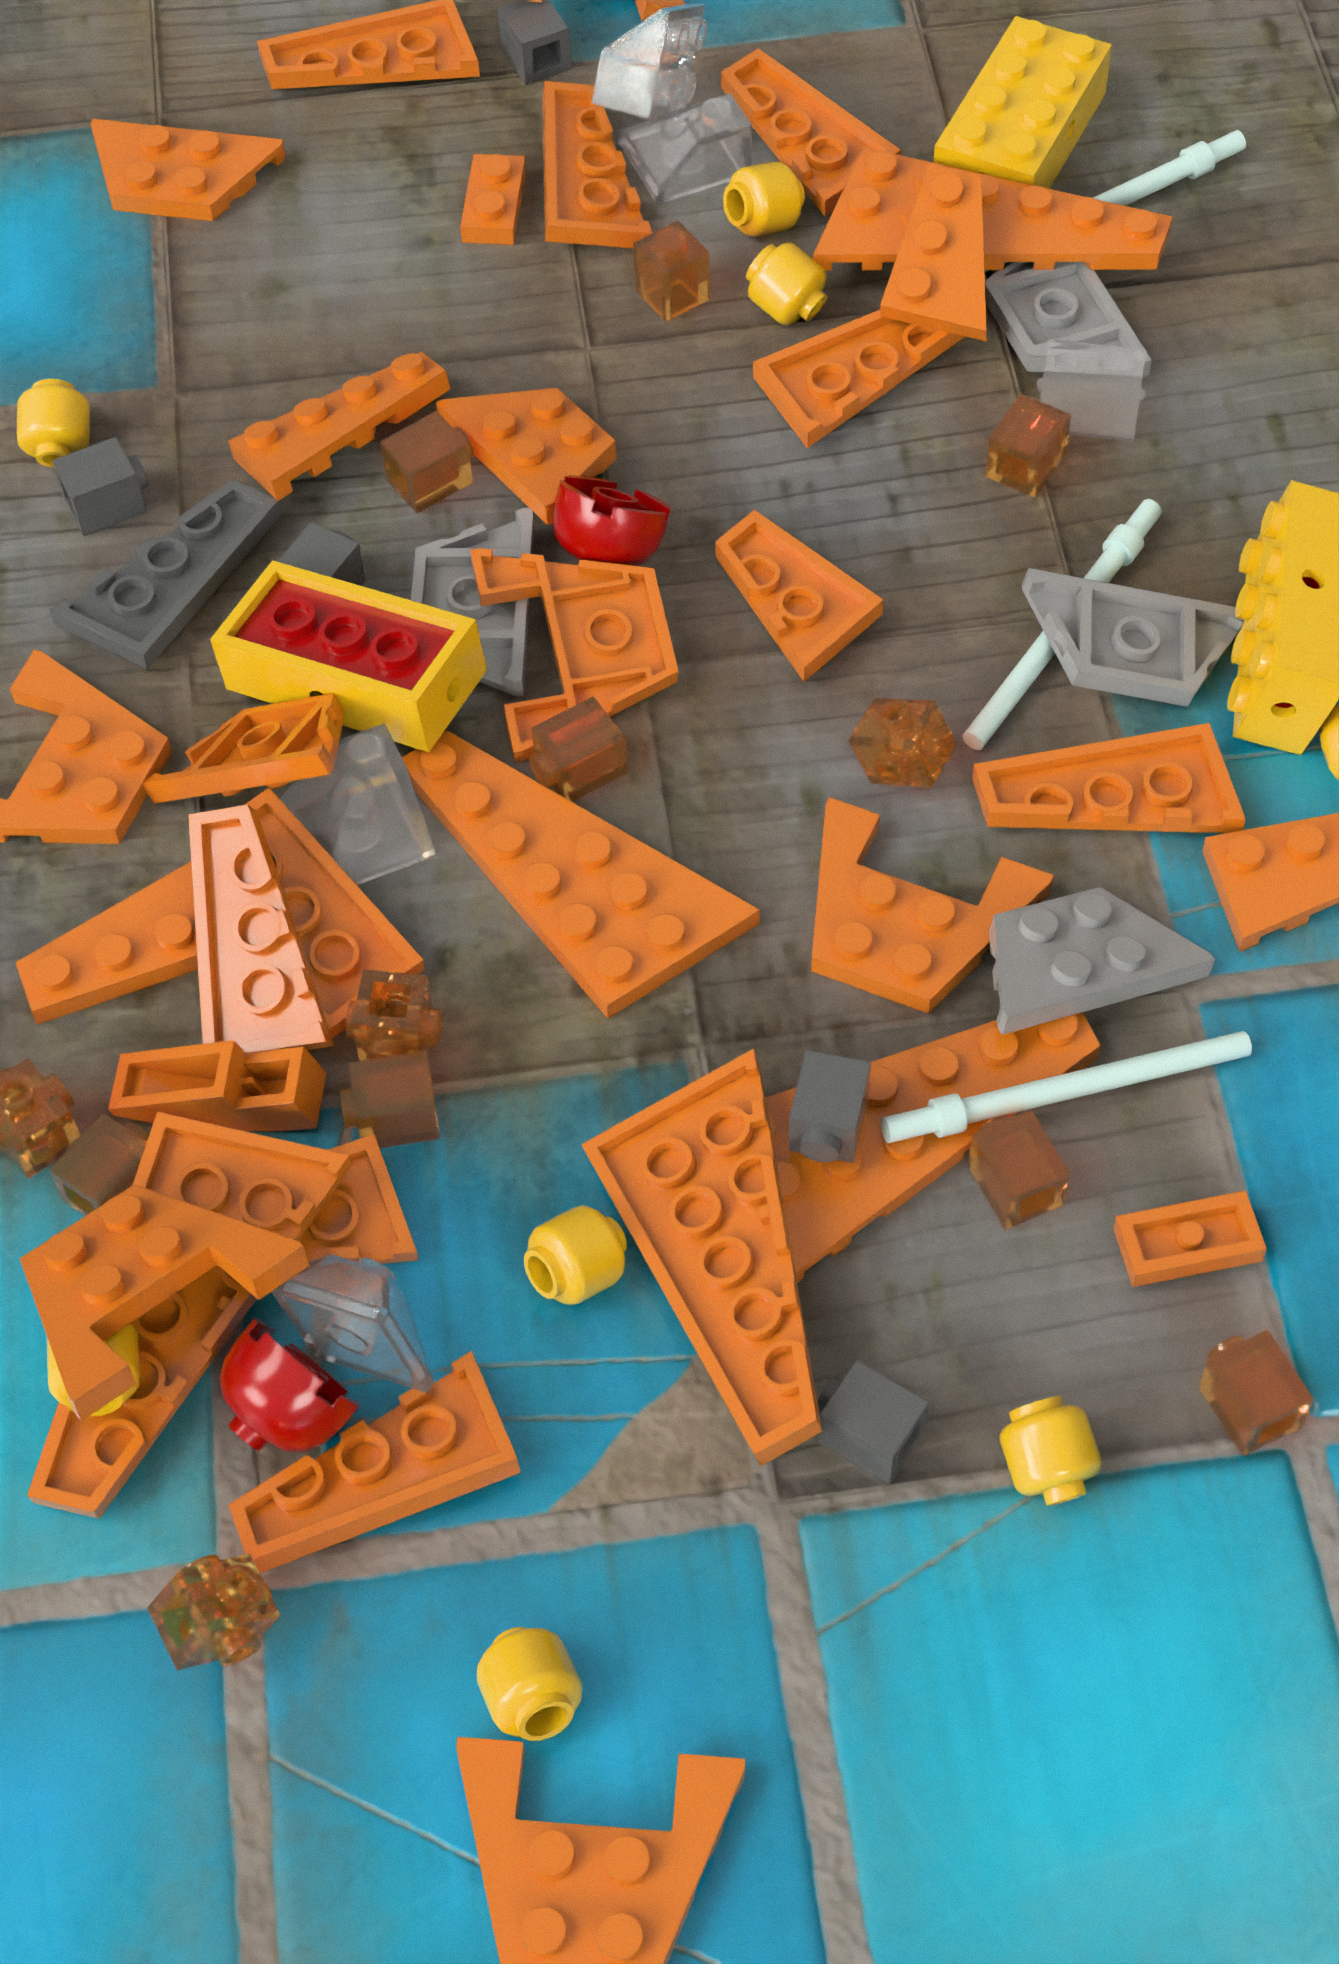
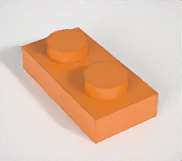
M473 154L460 225L462 243L515 244L526 178L525 156Z
M1246 1190L1118 1215L1115 1218L1113 1227L1132 1287L1262 1262L1267 1250Z

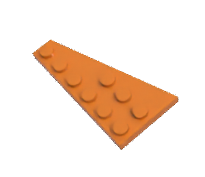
M863 147L814 251L813 260L820 264L825 271H832V263L862 262V270H882L883 262H895L928 164L981 175L984 270H1004V262H1033L1034 270H1054L1055 262H1084L1090 270H1157L1171 233L1173 217Z
M449 731L444 732L430 752L415 749L398 759L400 775L607 1019L760 924V909Z
M1084 1013L1074 1014L1003 1035L997 1028V1020L872 1061L869 1097L854 1163L840 1160L827 1163L817 1162L805 1157L802 1153L789 1151V1116L796 1087L765 1097L797 1283L804 1278L806 1270L826 1255L830 1254L832 1257L852 1243L853 1235L877 1217H887L963 1160L964 1152L987 1136L991 1139L1006 1128L1009 1119L1018 1112L967 1124V1130L958 1134L938 1138L933 1132L892 1143H887L882 1134V1117L927 1107L930 1099L957 1093L960 1098H965L1086 1068L1098 1059L1100 1044Z
M753 1048L581 1145L759 1465L763 1466L823 1431L760 1063Z
M157 1112L133 1185L147 1188L298 1241L353 1164L350 1155ZM215 1266L131 1322L138 1333L139 1387L117 1410L102 1416H88L83 1421L66 1405L59 1402L27 1497L35 1504L100 1519L257 1298L221 1267Z

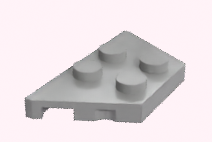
M1012 262L1004 270H998L985 281V303L1027 371L1144 378L1150 375L1152 362L1150 356L1096 272L1090 270L1084 262H1055L1054 270H1034L1033 262Z
M522 508L515 511L516 521L487 531L484 524L481 523L462 530L453 538L438 539L416 547L411 601L476 619L487 671L479 682L513 696H524L530 598L481 607L471 563L470 549H493L494 556L520 559L522 553L533 554L535 521L534 512L530 508Z
M1028 568L1022 582V591L1073 686L1170 704L1189 706L1244 623V619L1235 616L1236 607L1037 569Z
M1101 887L994 914L989 930L990 952L996 960L992 971L994 990L999 991L1000 1000L997 1028L1002 1035L1207 978L1215 962V958L1210 952Z

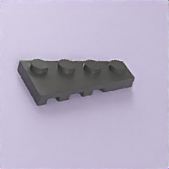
M231 479L176 519L178 527L157 539L150 537L134 549L136 557L114 573L109 569H105L88 582L90 590L72 603L65 598L49 609L54 625L148 670L282 516L279 501L274 497Z

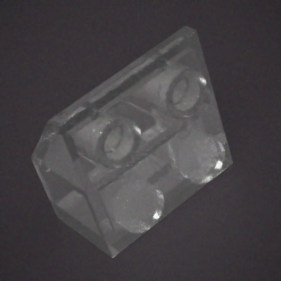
M695 2L659 9L601 50L592 103L647 119L684 110L686 104L692 100L696 89L697 76L692 71L696 51L701 50L707 34V21L703 19L705 5Z

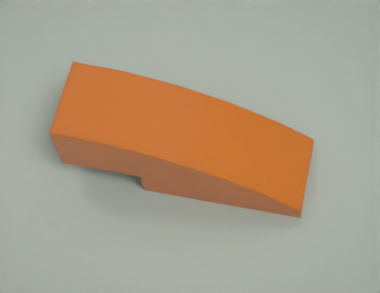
M235 1040L123 1053L119 1057L108 1110L117 1117L154 1123L157 1112L241 1131L315 1129L318 1125L327 1072L304 1046L245 1053Z

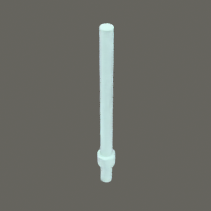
M1235 130L1208 144L1204 141L1197 142L1181 150L1178 158L1093 198L1127 206L1186 177L1196 179L1213 171L1215 163L1243 151L1246 148L1245 137L1239 130Z
M1151 499L1143 500L1126 524H1120L1114 528L1103 543L1102 555L1085 575L1084 579L1109 583L1122 566H1128L1133 562L1144 547L1143 538L1162 514V509L1157 502ZM1044 631L1038 636L964 732L962 738L970 748L974 750L983 749L1054 656L1055 652Z
M1240 1031L970 1097L960 1098L957 1093L930 1099L927 1107L882 1117L881 1130L887 1143L933 1132L938 1138L965 1132L967 1124L1251 1055L1252 1045L1248 1034L1245 1031Z

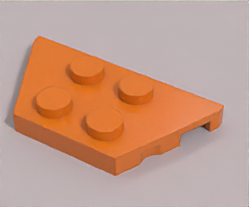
M93 118L90 123L111 205L115 211L214 221L230 208V204L234 199L244 196L257 184L255 174L269 162L278 166L286 157L283 139Z
M558 388L449 398L436 402L438 421L547 525L551 524L553 520L555 497L560 479L564 481V477L568 475L595 477L603 473L617 459L615 439Z
M334 693L243 709L222 724L213 734L203 738L185 751L191 762L190 766L176 773L164 775L154 773L142 785L152 802L156 804L221 793L223 796H232L246 788L265 785L267 788L276 789L291 781L329 775L334 770L345 712Z

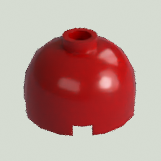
M568 475L564 477V481L560 479L555 497L552 523L555 537L562 548L569 555L579 560L639 566L646 563L658 550L665 534L671 507L661 499L638 489H635L634 496L616 490L618 484L616 482L588 476Z
M254 1318L226 1355L219 1378L222 1397L235 1414V1417L228 1424L229 1428L244 1442L259 1452L267 1442L287 1452H306L326 1443L346 1424L361 1405L356 1400L345 1397L348 1391L292 1342L283 1347L271 1337L276 1330L260 1319Z

